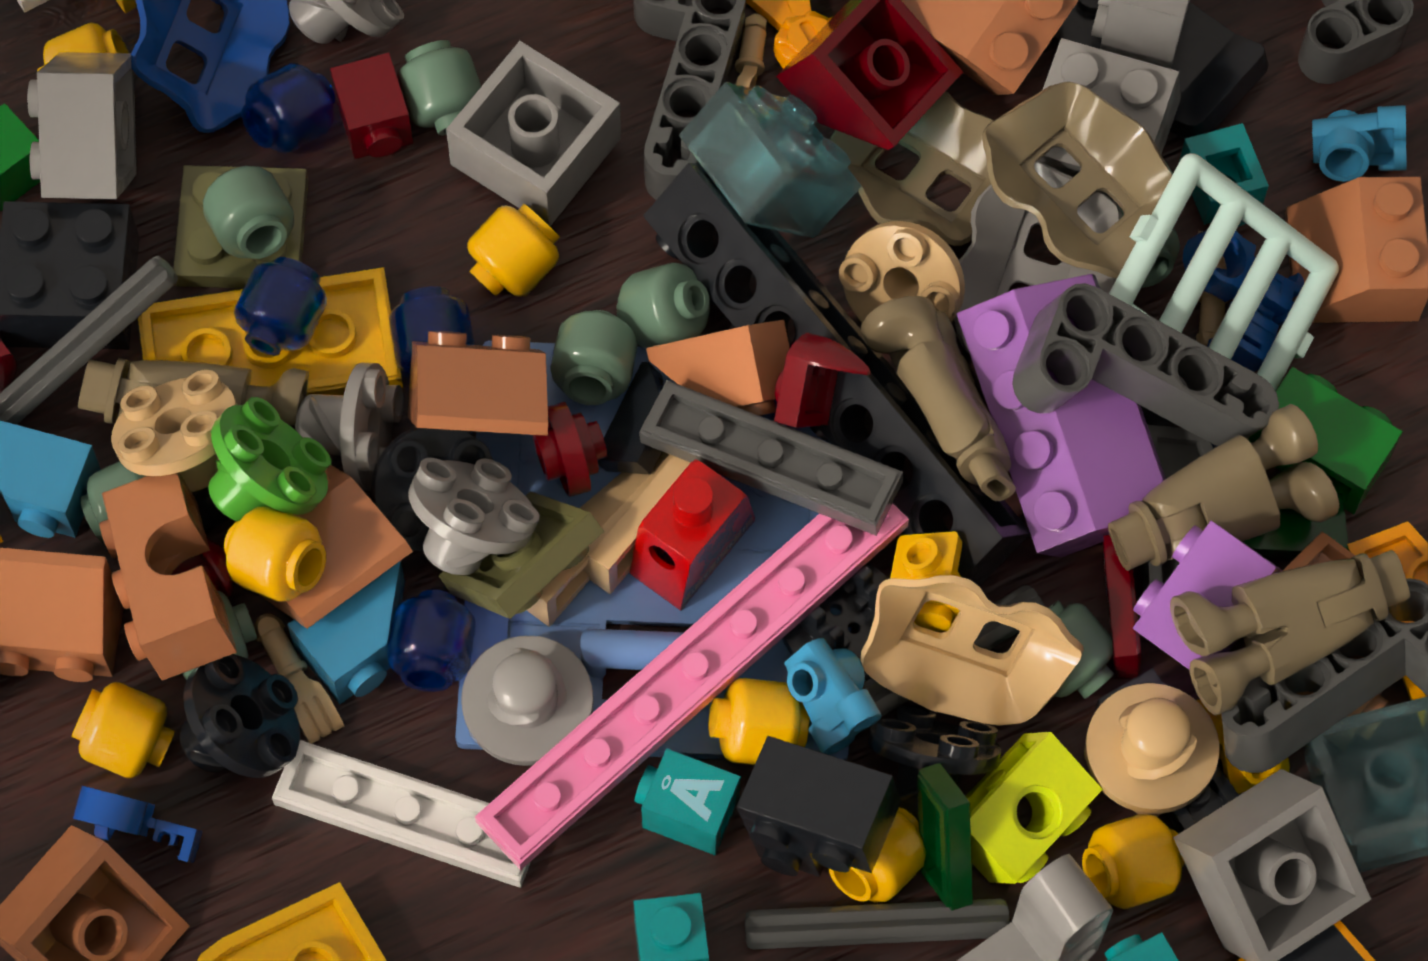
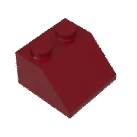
M851 0L840 9L776 77L817 123L890 150L896 146L963 71L901 0Z

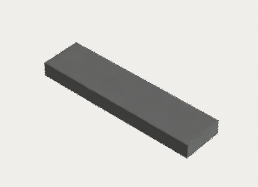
M666 380L639 432L642 444L690 463L697 459L718 474L877 536L903 483L902 471Z

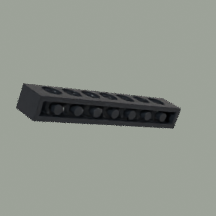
M688 163L643 215L657 232L656 241L668 255L680 260L682 264L693 270L697 280L706 287L709 294V302L717 305L732 323L730 329L784 320L789 347L806 332L830 338L842 344L870 368V375L838 371L828 425L810 426L811 430L828 443L902 471L903 483L893 504L909 519L908 527L900 534L957 532L963 542L958 572L962 578L969 579L977 585L982 584L1030 535L1027 526L1005 500H992L982 492L979 485H974L962 477L956 465L957 460L942 450L920 406L899 378L894 368L881 353H877L868 347L860 332V328L722 164ZM715 228L719 236L716 250L713 245V232ZM752 273H754L757 282L756 292L754 295L752 294L750 289V278ZM790 318L795 325L793 341L790 340L788 335V322ZM867 409L873 419V430L870 435L864 424ZM906 456L913 467V476L910 483L903 471ZM945 504L949 506L953 515L951 530L945 526L943 521Z

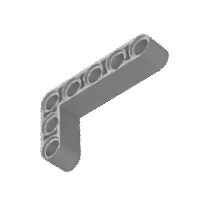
M1070 854L1063 855L1044 867L1026 883L1021 890L1012 922L957 961H1088L1099 949L1113 913V908Z

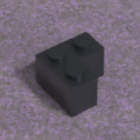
M767 736L739 800L737 809L759 857H761L760 860L765 866L788 876H797L800 870L820 877L824 866L838 872H849L850 868L854 867L872 873L901 804V799L892 775Z

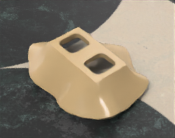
M938 575L915 580L890 578L884 580L879 585L876 596L875 617L868 640L861 651L860 661L864 671L877 683L931 711L984 724L1012 725L1026 722L1041 711L1061 689L1075 666L1081 660L1084 649L1078 639L1071 635L1062 620L1049 608L1033 602L997 605L988 600L982 589L973 581L955 575ZM935 600L953 606L960 612L950 629L939 633L914 623L924 603ZM995 621L1020 631L1007 652L996 653L974 644L986 623Z

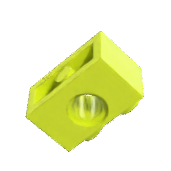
M1052 732L1024 733L999 760L998 768L988 772L965 796L970 802L971 862L989 883H1024L1034 877L1048 861V855L1045 853L1060 835L1067 836L1073 833L1088 819L1091 814V809L1088 805L1103 790ZM1023 796L1027 798L1032 808V818L1025 829L1017 818V806Z

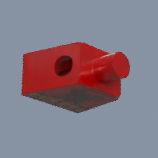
M693 460L639 525L630 574L681 611L754 523L755 515L748 496L701 461ZM667 552L675 565H670L660 558L662 554Z

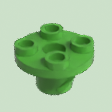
M251 397L244 405H234L227 408L214 422L211 430V439L219 460H215L218 471L210 479L208 490L213 503L224 515L234 521H240L246 513L262 506H269L284 513L301 515L314 510L324 499L328 491V480L325 471L331 465L329 453L319 442L312 438H303L291 426L281 420L277 410L269 402L259 397Z

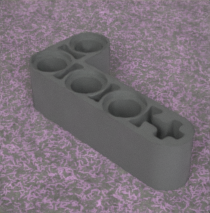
M633 0L635 21L644 32L656 37L676 41L644 149L645 186L648 193L655 200L661 196L688 163H706L741 45L743 29L745 28L746 0ZM715 8H722L729 12L725 14H713L708 11ZM698 59H709L714 63L707 66H699L692 62ZM683 110H693L698 112L699 115L683 118L676 115V113ZM673 149L681 152V160H677L672 168L670 164L673 158Z
M1321 0L1325 7L1318 10L1310 18L1299 50L1298 64L1301 71L1309 79L1317 83L1332 84L1392 57L1399 51L1413 15V1ZM1373 18L1383 19L1390 25L1380 24L1374 21ZM1321 42L1332 43L1339 49L1325 47Z
M1086 283L1075 284L1069 287L1039 311L1029 331L1012 381L1014 393L1019 402L1030 411L1044 414L1058 409L1087 387L1092 379L1216 446L1237 435L1248 439L1266 427L1272 412L1279 408L1276 391L1262 376L1105 291ZM1067 315L1075 321L1078 329L1071 324ZM1123 345L1129 349L1133 358L1127 354ZM1047 368L1055 374L1058 383L1050 377ZM1179 376L1184 379V381L1187 384V387L1182 383Z
M1406 579L1410 591L1409 600L1389 607L1386 619L1382 621L1374 620V624L1362 634L1310 666L1274 685L1267 684L1260 676L1251 680L1235 707L1221 713L1225 755L1229 762L1239 770L1249 773L1267 771L1405 675L1428 696V584L1416 579ZM1402 621H1415V622L1405 623V622H1402ZM1352 656H1362V657H1364V658L1353 659V658H1350V657H1352ZM1307 691H1308V692H1313V694H1310V695H1299V694H1297V693H1300V692H1307Z

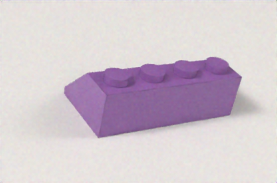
M1094 274L1013 289L956 313L989 412L1000 429L1008 447L1011 461L1009 471L1016 487L1036 552L1060 558L1103 542V535H1110L1108 523L1129 514L1128 507L1130 503L1142 501L1153 488L1166 479L1141 405L1092 379L1087 387L1051 413L1039 414L1028 410L1019 402L1014 393L1012 385L1014 371L1033 321L1039 311L1075 284L1086 283L1100 289ZM1067 315L1071 324L1078 329L1075 321ZM1047 368L1050 377L1058 383L1055 374Z

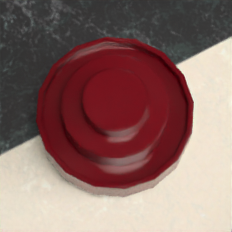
M565 401L548 406V435H533L536 453L547 482L559 478L567 497L591 491L590 475L599 473L598 460L607 458V449L600 426L597 421L586 423L581 412L571 415Z

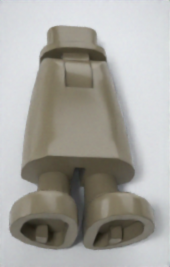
M905 296L892 299L876 307L867 315L860 329L868 347L877 353L889 354L897 369V375L917 401L942 450L957 460L956 465L962 477L974 485H979L982 492L994 501H1002L1009 498L1015 492L1016 487L1007 473L1011 468L1008 447L979 392L970 364L961 355L956 342L955 330L946 313L937 312L931 300L923 296Z
M118 358L115 365L89 359L79 396L78 409L104 414L105 423L115 424L123 412L120 406L121 399L132 389L139 386H152L155 388L166 382L187 378L200 370H212L218 374L221 382L232 391L238 405H244L251 397L262 398L277 410L281 420L289 426L295 427L299 405L307 394L309 371L292 368L283 372L280 379L274 385L255 386L250 385L252 371L249 368L188 361L139 360L129 362L123 358Z
M1292 404L1273 411L1268 425L1263 428L1261 435L1256 441L1250 443L1245 437L1237 435L1198 457L1162 481L1142 501L1130 503L1128 507L1129 514L1108 523V531L1122 566L1128 571L1148 561L1153 566H1159L1167 562V560H1175L1172 558V555L1189 530L1196 525L1204 531L1210 521L1215 522L1243 542L1278 529L1280 527L1279 510L1292 509L1313 522H1323L1336 516L1339 512V500L1332 481L1315 464L1302 462L1316 455L1318 451L1315 430L1305 413ZM1294 464L1268 480L1265 470Z
M1390 550L1372 558L1360 553L1351 559H1340L1294 568L1236 585L1232 588L1233 606L1229 607L1217 606L1199 593L1186 591L1172 597L1170 600V612L1177 633L1184 644L1192 652L1201 655V657L1190 661L1189 671L1196 693L1207 710L1214 715H1218L1235 707L1251 680L1260 676L1267 684L1274 685L1319 661L1362 634L1374 624V620L1382 621L1388 617V608L1409 600L1410 591L1401 561L1397 554ZM1243 637L1246 647L1232 652L1216 653Z

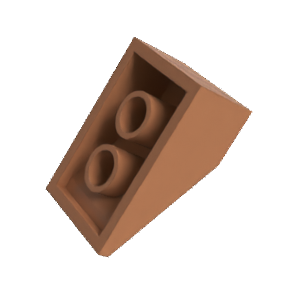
M1079 0L901 1L954 60L964 74L992 95L1014 94Z

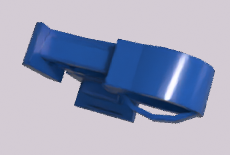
M1207 229L1187 241L1183 249L1185 271ZM1235 231L1223 254L1227 269L1216 267L1204 291L1213 294L1224 302L1235 298L1256 258L1254 257L1256 245ZM1279 273L1275 274L1231 358L1232 361L1253 372L1260 369L1277 336L1279 326L1283 325L1294 304L1292 299L1298 296L1304 285V279L1300 273L1289 278H1285ZM1213 338L1209 339L1207 347H1209Z
M81 786L73 819L95 824V838L107 841L112 838L115 830L147 837L148 829L153 828L155 829L153 841L161 842L163 836L167 834L170 837L168 845L177 846L180 836H184L180 854L177 857L178 860L191 863L195 862L203 833L202 830L152 818L155 808L154 804L86 786Z

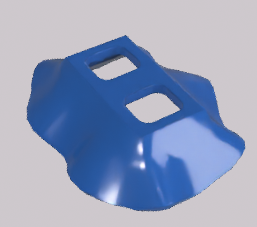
M136 0L140 17V35L131 52V68L149 86L163 92L185 110L191 124L199 132L210 133L224 128L232 121L251 112L260 104L266 93L271 57L287 39L290 28L287 0H211L220 5L224 11V17L217 33H211L188 19L187 9L191 0ZM174 43L182 45L203 59L204 66L196 84L189 83L167 69L166 60Z

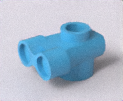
M1406 105L1377 106V112L1357 114L1351 110H1338L1331 113L1327 118L1312 119L1313 163H1319L1321 171L1328 178L1342 182L1351 181L1361 177L1367 171L1369 165L1379 166V171L1407 170Z
M818 638L806 643L784 662L788 671V689L797 701L803 703L812 722L808 730L821 753L832 755L851 744L858 733L869 728L882 717L868 690L862 689L865 681L864 668L858 656L852 651L844 648L832 650L824 638Z

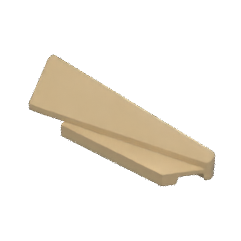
M662 452L651 474L620 473L582 505L580 509L591 512L604 532L589 545V552L581 562L570 569L562 570L542 589L543 593L540 599L527 611L550 627L589 580L608 594H611L630 572L639 525L690 462Z

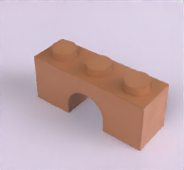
M180 472L165 476H145L103 492L102 496L108 519L100 522L99 526L113 559L118 558L120 570L112 572V580L125 609L130 608L133 621L125 623L124 629L136 659L140 661L148 658L163 681L236 653L237 650L224 601L204 568L199 566L180 574L171 575L175 568L185 560L210 551L197 501Z

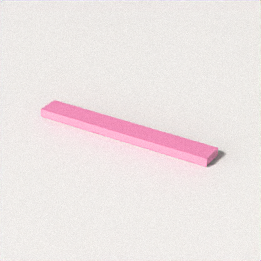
M892 504L877 536L819 513L475 816L476 823L508 858L522 870L804 620L808 614L822 604L908 527L909 519Z

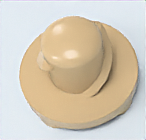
M890 221L872 227L856 240L839 268V279L843 285L847 301L861 322L876 307L889 300L905 296H923L930 299L936 311L945 312L951 323L956 318V313L960 311L963 304L965 281L958 258L951 247L939 235L919 224L906 221Z
M200 370L187 378L166 382L155 388L152 386H139L126 393L121 399L120 406L123 412L116 420L111 435L113 449L120 463L133 473L144 476H165L180 472L191 492L202 490L208 487L210 479L218 471L215 460H219L212 444V426L227 408L238 404L232 391L221 382L218 374L212 370Z
M1144 683L1128 686L1115 692L1099 706L1088 727L1084 756L1092 778L1110 799L1127 809L1133 810L1137 814H1151L1158 817L1163 813L1176 811L1187 806L1205 791L1217 767L1219 740L1212 719L1194 698L1171 686Z

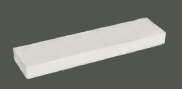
M302 740L299 742L296 757L284 767L272 796L273 803L276 806L519 888L522 887L530 866L529 863L520 870L476 823L475 816L489 803Z

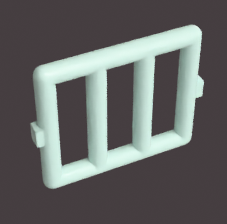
M1195 153L1186 154L1181 158L1152 214L1141 215L1129 236L1136 244L1109 294L1145 313L1134 305L1133 302L1195 186L1199 187L1221 205L1159 321L1182 333L1242 220L1266 239L1208 348L1231 360L1287 254L1310 273L1257 372L1276 391L1293 358L1303 359L1314 339L1308 333V330L1339 272V265L1333 257L1201 156Z

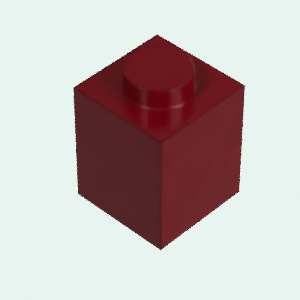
M389 52L330 68L335 99L354 159L369 155L372 157L388 156L398 151L402 146L413 144L409 113Z

